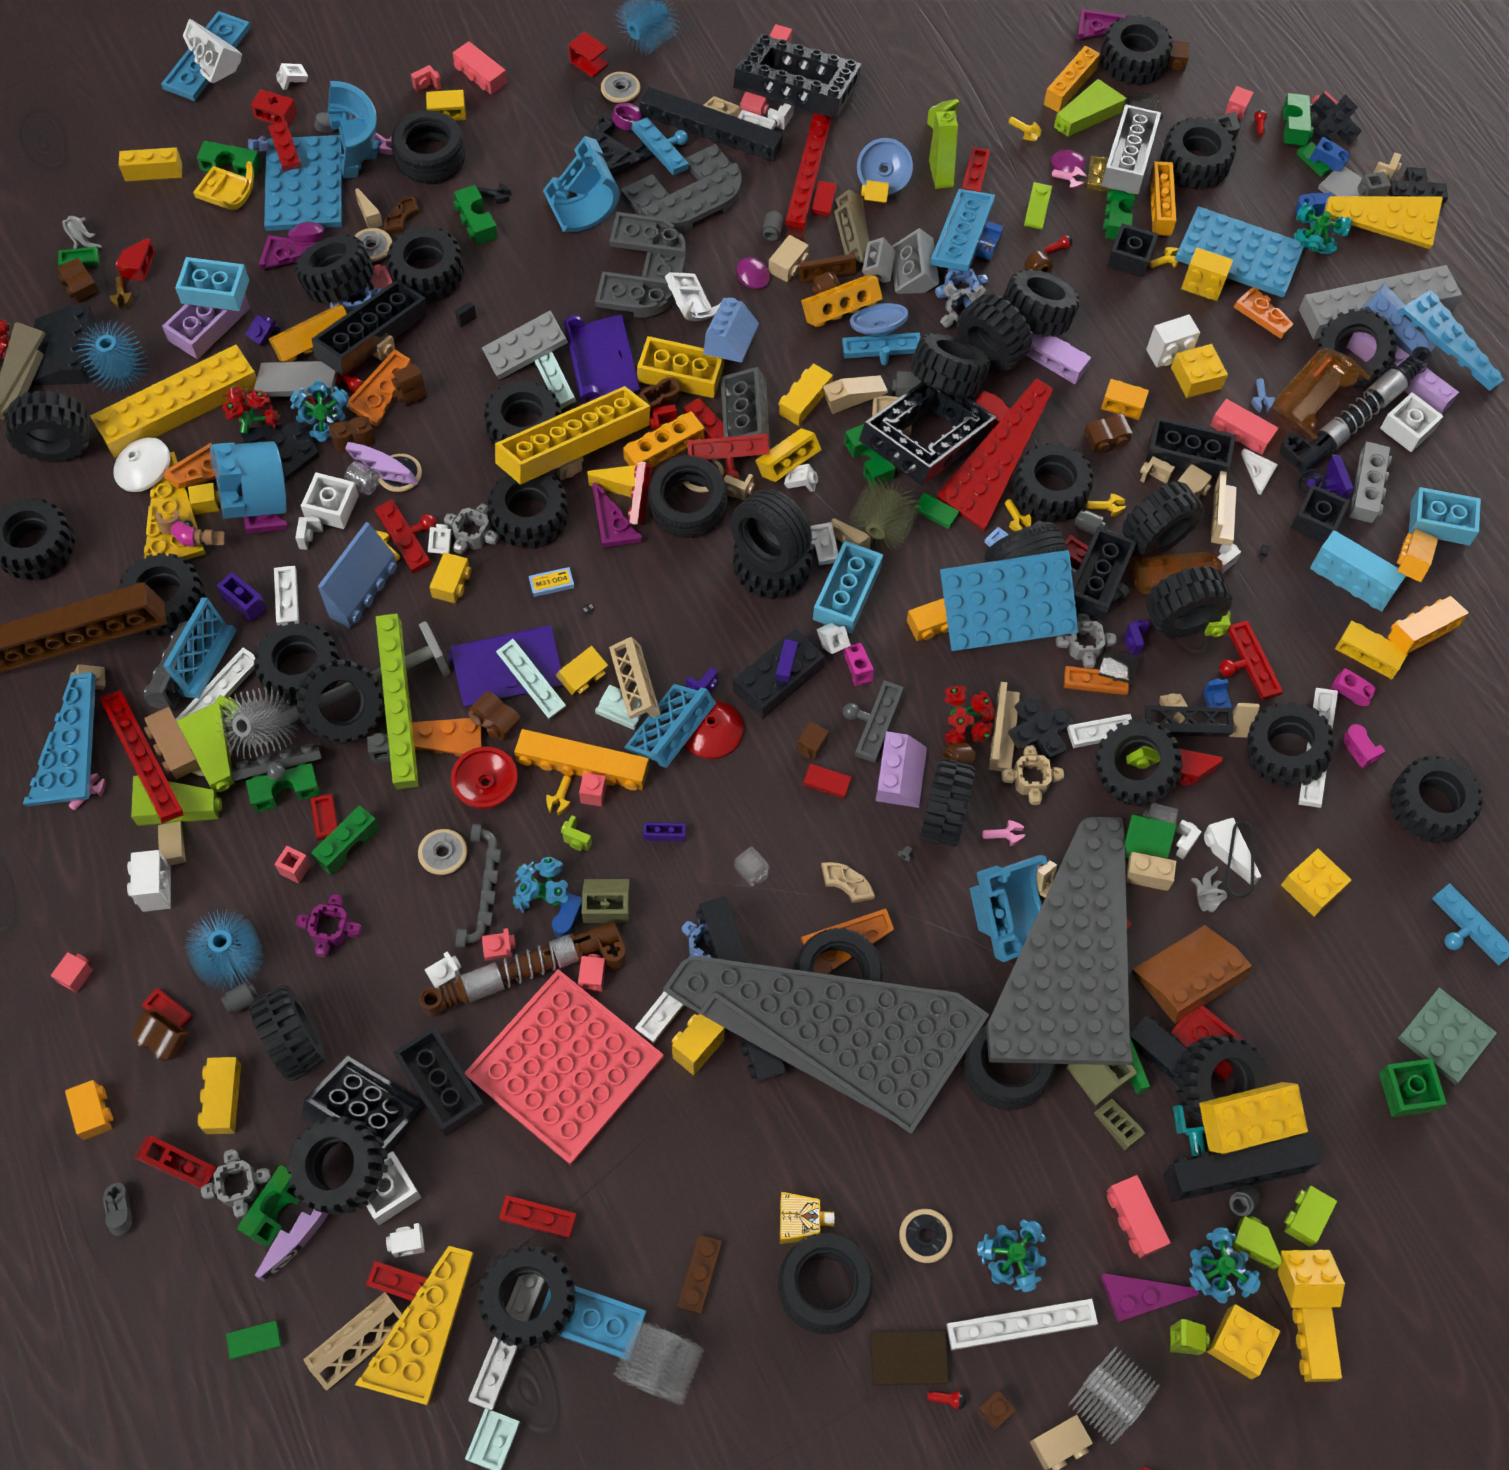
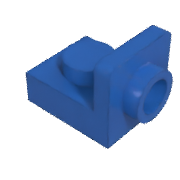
M1213 679L1207 682L1203 690L1207 707L1232 708L1226 690L1229 684L1228 679Z

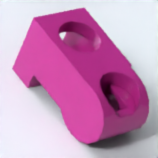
M857 643L844 648V657L852 674L854 685L858 686L872 682L874 669L862 644Z
M1344 668L1335 677L1329 690L1338 691V693L1351 699L1359 706H1368L1376 688L1367 680Z
M1359 724L1351 725L1343 736L1344 744L1361 768L1378 761L1386 752L1381 744L1375 747L1368 738L1366 729Z

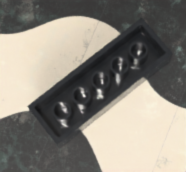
M398 279L313 337L314 357L340 375H345L377 352V345L386 337L391 335L395 339L426 317V298Z
M1302 1133L1288 1137L1289 1139H1279L1225 1154L1212 1155L1211 1152L1198 1154L1196 1159L1189 1160L1188 1157L1175 1159L1174 1163L1169 1165V1168L1163 1173L1171 1202L1236 1189L1243 1185H1254L1308 1173L1321 1163L1312 1134L1303 1135Z

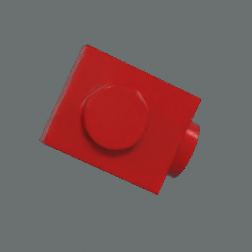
M675 404L652 408V417L649 419L650 428L657 430L660 428V425L677 419Z

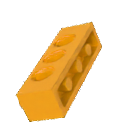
M1084 46L1047 88L1044 105L1059 113L1097 70L1100 53Z
M1154 161L1150 174L1152 232L1162 236H1171L1176 223L1173 162Z
M868 274L803 299L801 302L807 323L819 327L826 324L825 321L840 319L843 317V314L848 312H858L861 307L874 306L877 304V301L883 298L878 277ZM861 291V297L858 299V293ZM844 298V304L841 306L840 302ZM827 304L828 308L823 312V308Z
M692 411L682 414L674 421L663 424L657 430L646 433L642 438L629 442L623 447L624 460L629 466L638 465V461L651 463L652 467L688 449L687 441L704 439V427Z

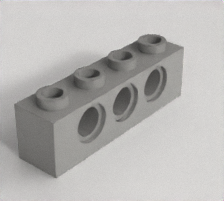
M1366 441L1360 452L1349 518L1373 523L1377 516H1381L1383 511L1381 500L1384 499L1386 494V488L1383 487L1389 476V472H1386L1392 459V456H1389L1390 447Z

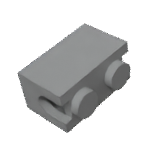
M884 237L867 243L862 270L865 276L868 274L876 276L881 283L890 281L895 257L894 249Z

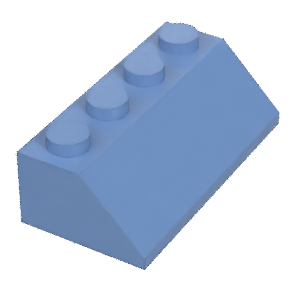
M1382 284L1361 308H1367L1368 312L1374 310L1378 312L1380 317L1384 316L1394 330L1397 346L1407 354L1411 355L1412 351L1420 346L1432 351L1436 345L1426 337L1425 331L1421 327L1415 328L1411 324L1412 320L1407 315L1401 316L1398 313L1405 304L1385 284Z
M723 298L706 332L704 355L742 363L759 327L758 321L742 301H737L735 298Z

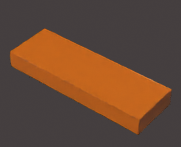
M1065 666L1063 688L1127 695L1129 690V673Z

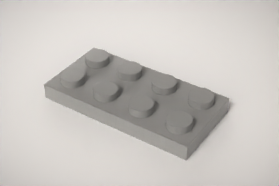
M550 310L487 344L482 349L498 380L565 345L568 341Z

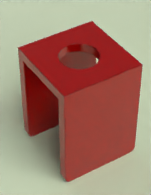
M583 32L568 44L570 63L589 76L595 77L608 66V62L599 57L607 50V47L586 32Z

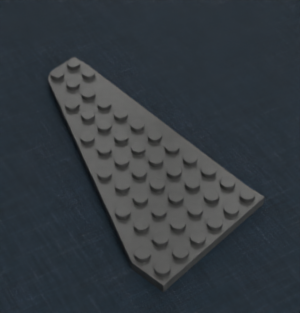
M1089 817L1079 824L986 1026L989 1062L1131 1065L1125 836L1122 818Z
M693 956L682 961L663 988L664 992L681 1004L890 1119L910 1134H912L989 1016L981 1008L955 992L702 956Z

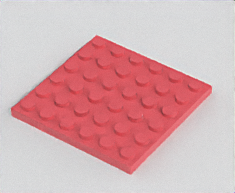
M558 969L464 1074L473 1084L569 1165H572L664 1058V1054Z

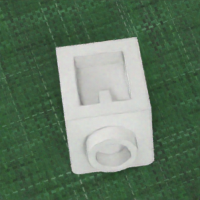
M281 63L280 69L277 72V81L283 90H287L289 82H307L308 75L302 64Z
M784 103L783 106L779 107L778 111L770 108L768 110V118L776 121L775 127L784 130L793 116L794 106Z
M809 464L799 465L786 474L784 484L787 488L806 486L810 492H813L818 482V476Z
M313 516L299 517L295 537L299 549L308 550L309 542H312L313 532H323L320 518Z
M436 524V528L430 527L429 553L443 554L445 552L450 554L453 530L448 529L449 525Z
M1233 543L1232 546L1222 544L1219 550L1221 555L1215 561L1217 563L1215 569L1219 570L1222 574L1237 563L1241 551Z
M1182 820L1176 832L1182 835L1176 845L1179 847L1176 855L1184 859L1202 831L1193 823Z
M448 951L444 953L445 958L425 969L435 988L439 987L441 989L443 985L446 986L448 983L455 981L458 976H461L458 969L462 967L456 956L451 957Z

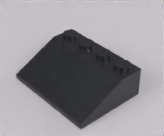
M69 305L35 319L34 328L46 334L37 349L44 356L31 385L88 384L90 372L87 373V371L90 370L89 364L91 360L81 362L91 356L84 354L92 351L82 349H92L91 347H93L85 345V343L93 344L91 340L94 339L92 336L94 337L93 332L96 322L89 305Z
M347 1056L304 1099L301 1118L312 1125L313 1122L319 1119L325 1120L331 1116L346 1117L363 1122L366 1126L372 1127L377 1132V1137L382 1138L384 1146L381 1149L386 1150L387 1154H389L397 1147L425 1104L412 1094ZM341 1142L350 1148V1146L347 1143Z

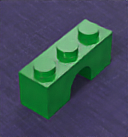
M1287 93L1283 105V120H1287L1284 129L1285 144L1306 146L1308 139L1312 138L1314 128L1311 127L1313 115H1310L1312 104L1310 103L1309 95Z
M208 141L203 142L196 157L201 171L209 172L212 166L221 169L225 165L232 164L235 174L246 177L247 171L246 163L250 161L253 165L254 181L262 164L259 153L256 150Z
M473 185L455 191L453 205L456 212L459 211L461 213L460 219L462 224L468 227L466 229L469 238H473L476 245L497 239L496 224L490 213L477 214L483 212L484 208L482 197L476 186Z
M1108 189L1106 201H1109V204H1106L1104 215L1108 216L1104 219L1103 230H1106L1105 238L1116 239L1122 223L1132 226L1133 214L1125 212H1131L1135 198L1134 193L1129 194L1125 191Z
M863 424L845 432L844 444L853 458L860 455H866L871 458L864 462L863 474L869 484H872L873 489V485L876 483L880 486L881 483L884 484L886 481L894 480L896 467L859 441Z
M312 763L299 764L295 768L285 770L284 777L277 781L270 779L268 775H258L246 781L250 802L255 813L276 808V796L281 790L286 788L295 790L299 801L321 795Z
M359 805L311 852L315 862L332 876L348 861L346 858L347 853L355 843L360 841L362 844H365L379 830L376 819Z
M282 1165L278 1167L236 1228L266 1248L270 1246L282 1228L277 1223L279 1211L288 1203L297 1205L300 1201L294 1195V1191L297 1189L290 1187L288 1180L292 1178V1175L287 1173L286 1167Z

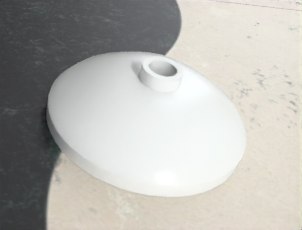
M151 437L142 438L127 445L118 455L114 465L113 473L116 483L129 492H140L154 486L162 479L164 471L169 467L170 452L168 447L161 440Z

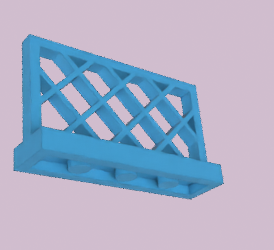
M201 598L163 665L178 684V693L182 697L200 698L237 631L233 625H227L208 598ZM206 608V618L203 619V611ZM204 622H206L207 627L206 634H204ZM197 624V635L194 636V627ZM195 639H197V650H196V651H194V640H195ZM187 641V652L184 653V645ZM187 656V668H184V657ZM176 659H177V670H175V668L173 667V664H174V662H175Z
M673 684L658 703L660 713L669 708V712L655 718L649 715L624 748L627 752L655 760L660 766L667 768L716 702L705 688L694 690ZM677 692L681 693L682 696L672 699ZM683 702V706L673 710L674 705ZM670 718L669 723L661 725L662 721ZM656 724L657 728L647 731L650 726ZM658 734V738L648 741L649 737ZM644 740V744L635 747L638 742Z

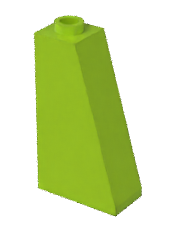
M1097 79L1057 114L1054 128L1067 137L1123 112L1126 97Z
M955 111L936 112L929 155V164L935 189L954 187L958 132Z
M218 701L177 720L206 780L215 793L225 791L230 785L234 784L231 774L232 765L227 744L228 739H226V727H220L225 726L224 714Z
M133 776L131 817L137 825L162 824L138 776ZM168 781L183 810L184 816L165 823L218 819L219 811L222 810V800L218 798L214 790Z

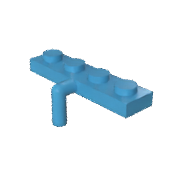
M920 333L842 338L844 359L880 356L881 364L887 365L889 355L914 354L920 340Z

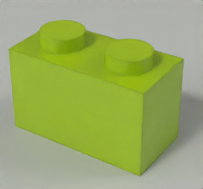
M1313 1186L1299 1191L1294 1201L1297 1203L1294 1211H1289L1284 1221L1287 1224L1284 1232L1309 1247L1318 1242L1337 1203V1200Z

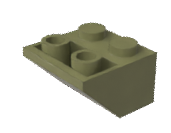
M584 879L582 891L583 923H607L612 920L614 923H629V879Z
M1070 1064L1066 1067L1095 1106L1129 1083L1138 1073L1132 1065Z

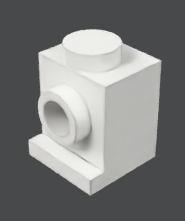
M830 623L817 629L822 648L831 654L851 646L845 626L838 627Z
M414 1224V1229H411V1227H401L396 1229L395 1233H390V1236L386 1237L388 1252L392 1251L395 1258L424 1253L423 1232L420 1224Z

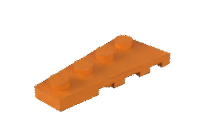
M394 349L347 401L349 407L347 409L360 417H369L370 423L378 428L395 395L394 392L396 390L391 381L394 379L393 372L411 364L410 358Z
M470 718L412 722L415 750H431L439 754H443V752L451 753L461 757L471 749L482 747L481 726L474 724Z
M886 908L823 929L843 928L850 931L853 930L863 935L872 944L894 930ZM818 932L801 937L802 944L804 945ZM841 950L827 951L819 955L815 960L813 972L828 974L853 957Z

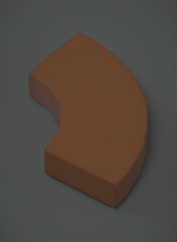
M415 195L397 202L390 213H387L384 221V231L389 235L404 232L407 220L419 214Z

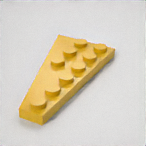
M1330 196L1326 201L1324 212L1329 211L1331 213L1330 219L1336 220L1341 216L1344 218L1350 217L1351 225L1430 249L1433 246L1443 197Z
M175 452L170 453L168 468L178 463ZM163 476L150 490L151 503L147 518L146 546H144L145 558L150 554L157 556V553H165L166 556L171 553L177 555L178 558L183 557L186 560L205 555L203 543L195 547L180 544L173 535L163 534L159 530L155 514L161 513L163 519H171L174 517L173 512L175 510L179 512L182 522L189 520L193 523V527L198 529L186 487L178 489Z
M448 1246L424 1285L416 1293V1297L409 1307L406 1308L385 1339L376 1356L372 1358L363 1375L355 1383L356 1386L429 1405L474 1255L473 1252Z

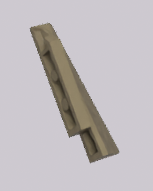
M849 189L835 199L838 209L834 213L845 255L854 253L856 261L864 263L867 243L869 242L864 202L860 195Z
M18 322L14 323L0 372L1 420L6 418L9 404L18 396L22 397L24 393L28 392L44 356L37 349L46 333Z

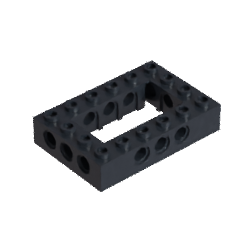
M759 34L735 68L733 88L837 119L858 85L862 64L852 59L840 58L835 54L823 53L818 49L806 48L801 44L789 43L784 39L772 38L767 34Z
M921 382L868 419L863 426L859 441L923 486L986 438L991 431L996 417L968 397L950 395L926 385L925 382ZM929 411H932L953 427L946 435H941L940 439L934 444H929L926 450L918 445L917 441H913L904 435L902 431Z

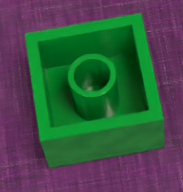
M1433 1058L1389 1064L1378 1072L1392 1118L1436 1112L1447 1104Z

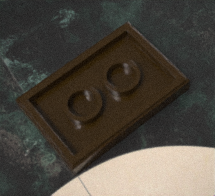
M945 1331L870 1333L872 1385L948 1384Z

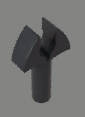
M499 183L497 189L476 187L480 195L494 197L496 204L510 201L509 195L511 196V190Z

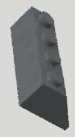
M755 367L722 376L721 393L724 437L757 434L769 435L766 379L759 368Z
M188 621L179 623L177 629L173 631L168 648L164 649L162 660L159 666L154 669L150 684L144 689V698L151 707L162 710L169 707L173 713L181 698V695L178 693V684L163 665ZM197 624L194 627V636L197 635ZM197 639L194 640V651L197 650ZM187 641L184 645V653L187 652ZM187 656L184 657V668H187ZM177 659L173 664L175 670H177Z

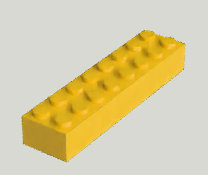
M234 345L90 415L111 454L116 458L130 443L142 438H156L228 402V397H223L222 395L227 394V389L231 388V386H239L240 390L246 388L247 390L243 391L244 394L253 390L257 377L238 346Z
M624 386L495 443V463L521 485L649 426L650 405Z

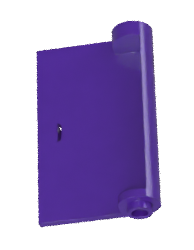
M622 314L585 324L583 319L578 316H570L564 321L582 403H588L624 386L633 393L640 392Z
M551 625L450 646L451 651H447L449 663H454L463 707L472 706L486 691L493 693L499 699L528 693L496 653L498 649L512 639L516 641L552 688L564 686L556 677L558 671L561 670Z

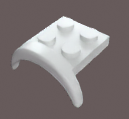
M669 272L665 276L676 304L686 320L702 321L715 316L720 304L711 308L695 274Z

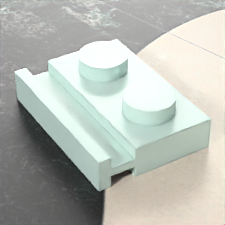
M611 685L608 686L600 700L599 706L595 709L596 714L635 730L636 724L642 717V715L633 719L628 717L621 689ZM635 700L632 706L633 710L643 706L641 700Z
M485 1408L465 1460L490 1470H502L520 1421Z

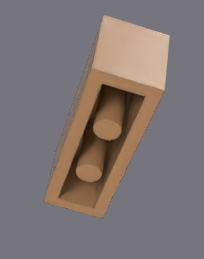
M169 707L144 718L148 725L144 729L149 739H155L156 744L153 747L158 757L163 755L165 761L162 762V765L167 774L172 773L177 780L200 769Z

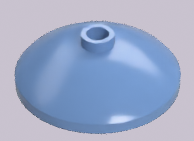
M880 138L867 144L861 151L857 161V174L862 185H866L867 180L889 183L888 195L902 190L909 182L913 171V161L910 152L902 143L891 138ZM887 167L888 171L886 173H883L881 171V168Z
M876 304L855 312L850 318V325L861 334L869 336L887 335L900 328L907 321L908 310L899 304Z

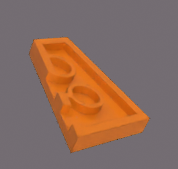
M1252 287L1236 301L1234 308L1281 339L1291 330L1293 323L1279 308H1274L1270 303L1271 299L1267 295L1263 296L1259 291L1260 289Z
M209 443L165 470L164 477L178 489L216 479L210 458V445L212 444Z

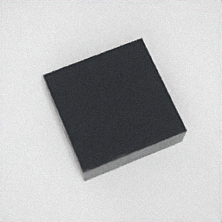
M471 301L455 310L457 324L460 327L477 318L475 305Z

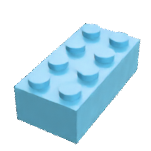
M1333 530L1323 544L1310 567L1318 575L1327 578L1336 586L1342 587L1353 596L1360 598L1381 612L1406 577V575L1397 572L1398 568L1335 530Z
M844 541L814 606L813 620L825 625L833 623L838 627L845 626L846 632L852 634L880 572L883 554Z

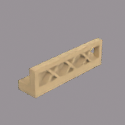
M1220 471L1214 488L1211 542L1232 546L1234 541L1236 487L1226 485L1227 472Z
M629 637L609 647L628 717L633 719L646 712L652 718L661 715L641 645L633 637ZM626 647L627 652L624 657H618L617 651ZM626 664L632 666L628 676L622 672ZM631 681L637 684L633 693L627 690ZM635 700H641L643 706L633 710L632 706Z
M1007 682L1000 683L997 693L989 770L1003 771L1012 768L1014 742L1009 736L1008 731L1015 727L1017 723L1018 712L1015 709V705L1019 702L1020 693L1007 691Z
M386 1292L303 1359L310 1372L326 1391L384 1343L397 1323L395 1322L392 1326H383L385 1318L393 1312L399 1319L402 1316V1313ZM377 1332L376 1339L372 1343H363L364 1336L367 1333ZM348 1349H357L354 1358L342 1360L343 1354ZM328 1366H336L335 1374L329 1379L325 1380L320 1374Z

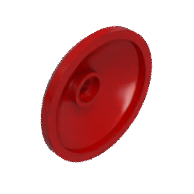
M714 699L716 704L684 744L689 752L700 758L718 759L732 753L742 740L744 726L740 714L733 706L721 700ZM712 720L715 723L709 724L708 721Z
M478 747L467 751L456 761L451 772V785L455 795L464 804L478 809L493 808L504 803L513 794L518 780L516 765L512 758L504 751L494 747ZM484 782H489L488 786H483L482 784Z

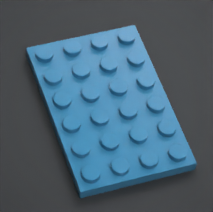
M341 136L292 137L302 167L283 172L273 140L266 139L269 142V150H266L265 230H290L303 222H315L324 228L342 227V172L339 163L340 154H342Z
M1198 206L1175 260L1189 265L1196 247L1233 259L1227 275L1228 279L1284 298L1304 246L1296 239Z
M1069 550L940 569L951 651L1078 633Z

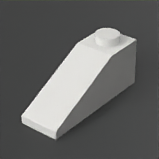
M1234 818L1210 824L1204 832L1206 845L1210 846L1212 852L1225 864L1228 863L1232 831L1236 823ZM1237 826L1230 868L1250 884L1251 853ZM1254 862V885H1256L1261 878V874Z

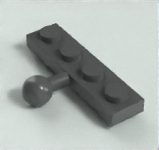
M884 680L871 714L860 710L855 703H848L843 707V715L846 719L854 720L859 718L867 721L855 752L856 757L873 763L876 762L904 687Z
M310 743L301 746V749L298 750L286 749L280 751L278 755H262L257 760L248 762V760L235 763V766H232L231 774L233 780L236 781L267 773L268 777L272 780H280L285 775L286 767L321 759L320 745Z

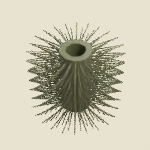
M887 485L888 490H885L882 486L881 489L877 488L873 492H867V496H864L862 498L863 501L859 503V507L862 508L860 509L861 515L856 517L859 521L854 522L862 525L852 526H867L865 527L866 529L861 531L867 532L873 539L876 538L875 543L877 539H880L882 544L881 539L883 540L884 538L886 541L888 537L890 538L889 541L893 542L891 536L899 539L897 535H903L904 532L908 531L906 530L901 533L899 530L903 529L902 527L905 526V523L909 525V521L914 518L908 513L911 511L910 508L909 510L907 509L912 506L908 505V502L912 504L915 500L903 501L907 500L901 496L903 494L896 492V489L895 491L889 490V485Z

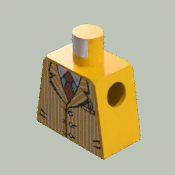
M781 1192L780 1244L799 1242L803 1238L806 1239L807 1236L818 1235L820 1233V1226L834 1227V1212H820V1199Z

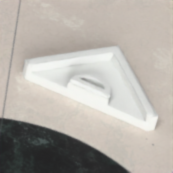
M1244 448L1241 453L1257 493L1261 495L1278 464Z

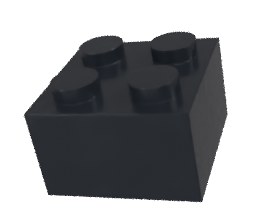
M1122 223L1107 266L1144 277L1158 234Z
M1311 485L1291 528L1325 543L1333 530H1337L1350 501L1315 485Z

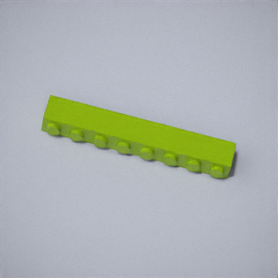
M398 614L376 616L393 784L397 790L419 787L401 620Z

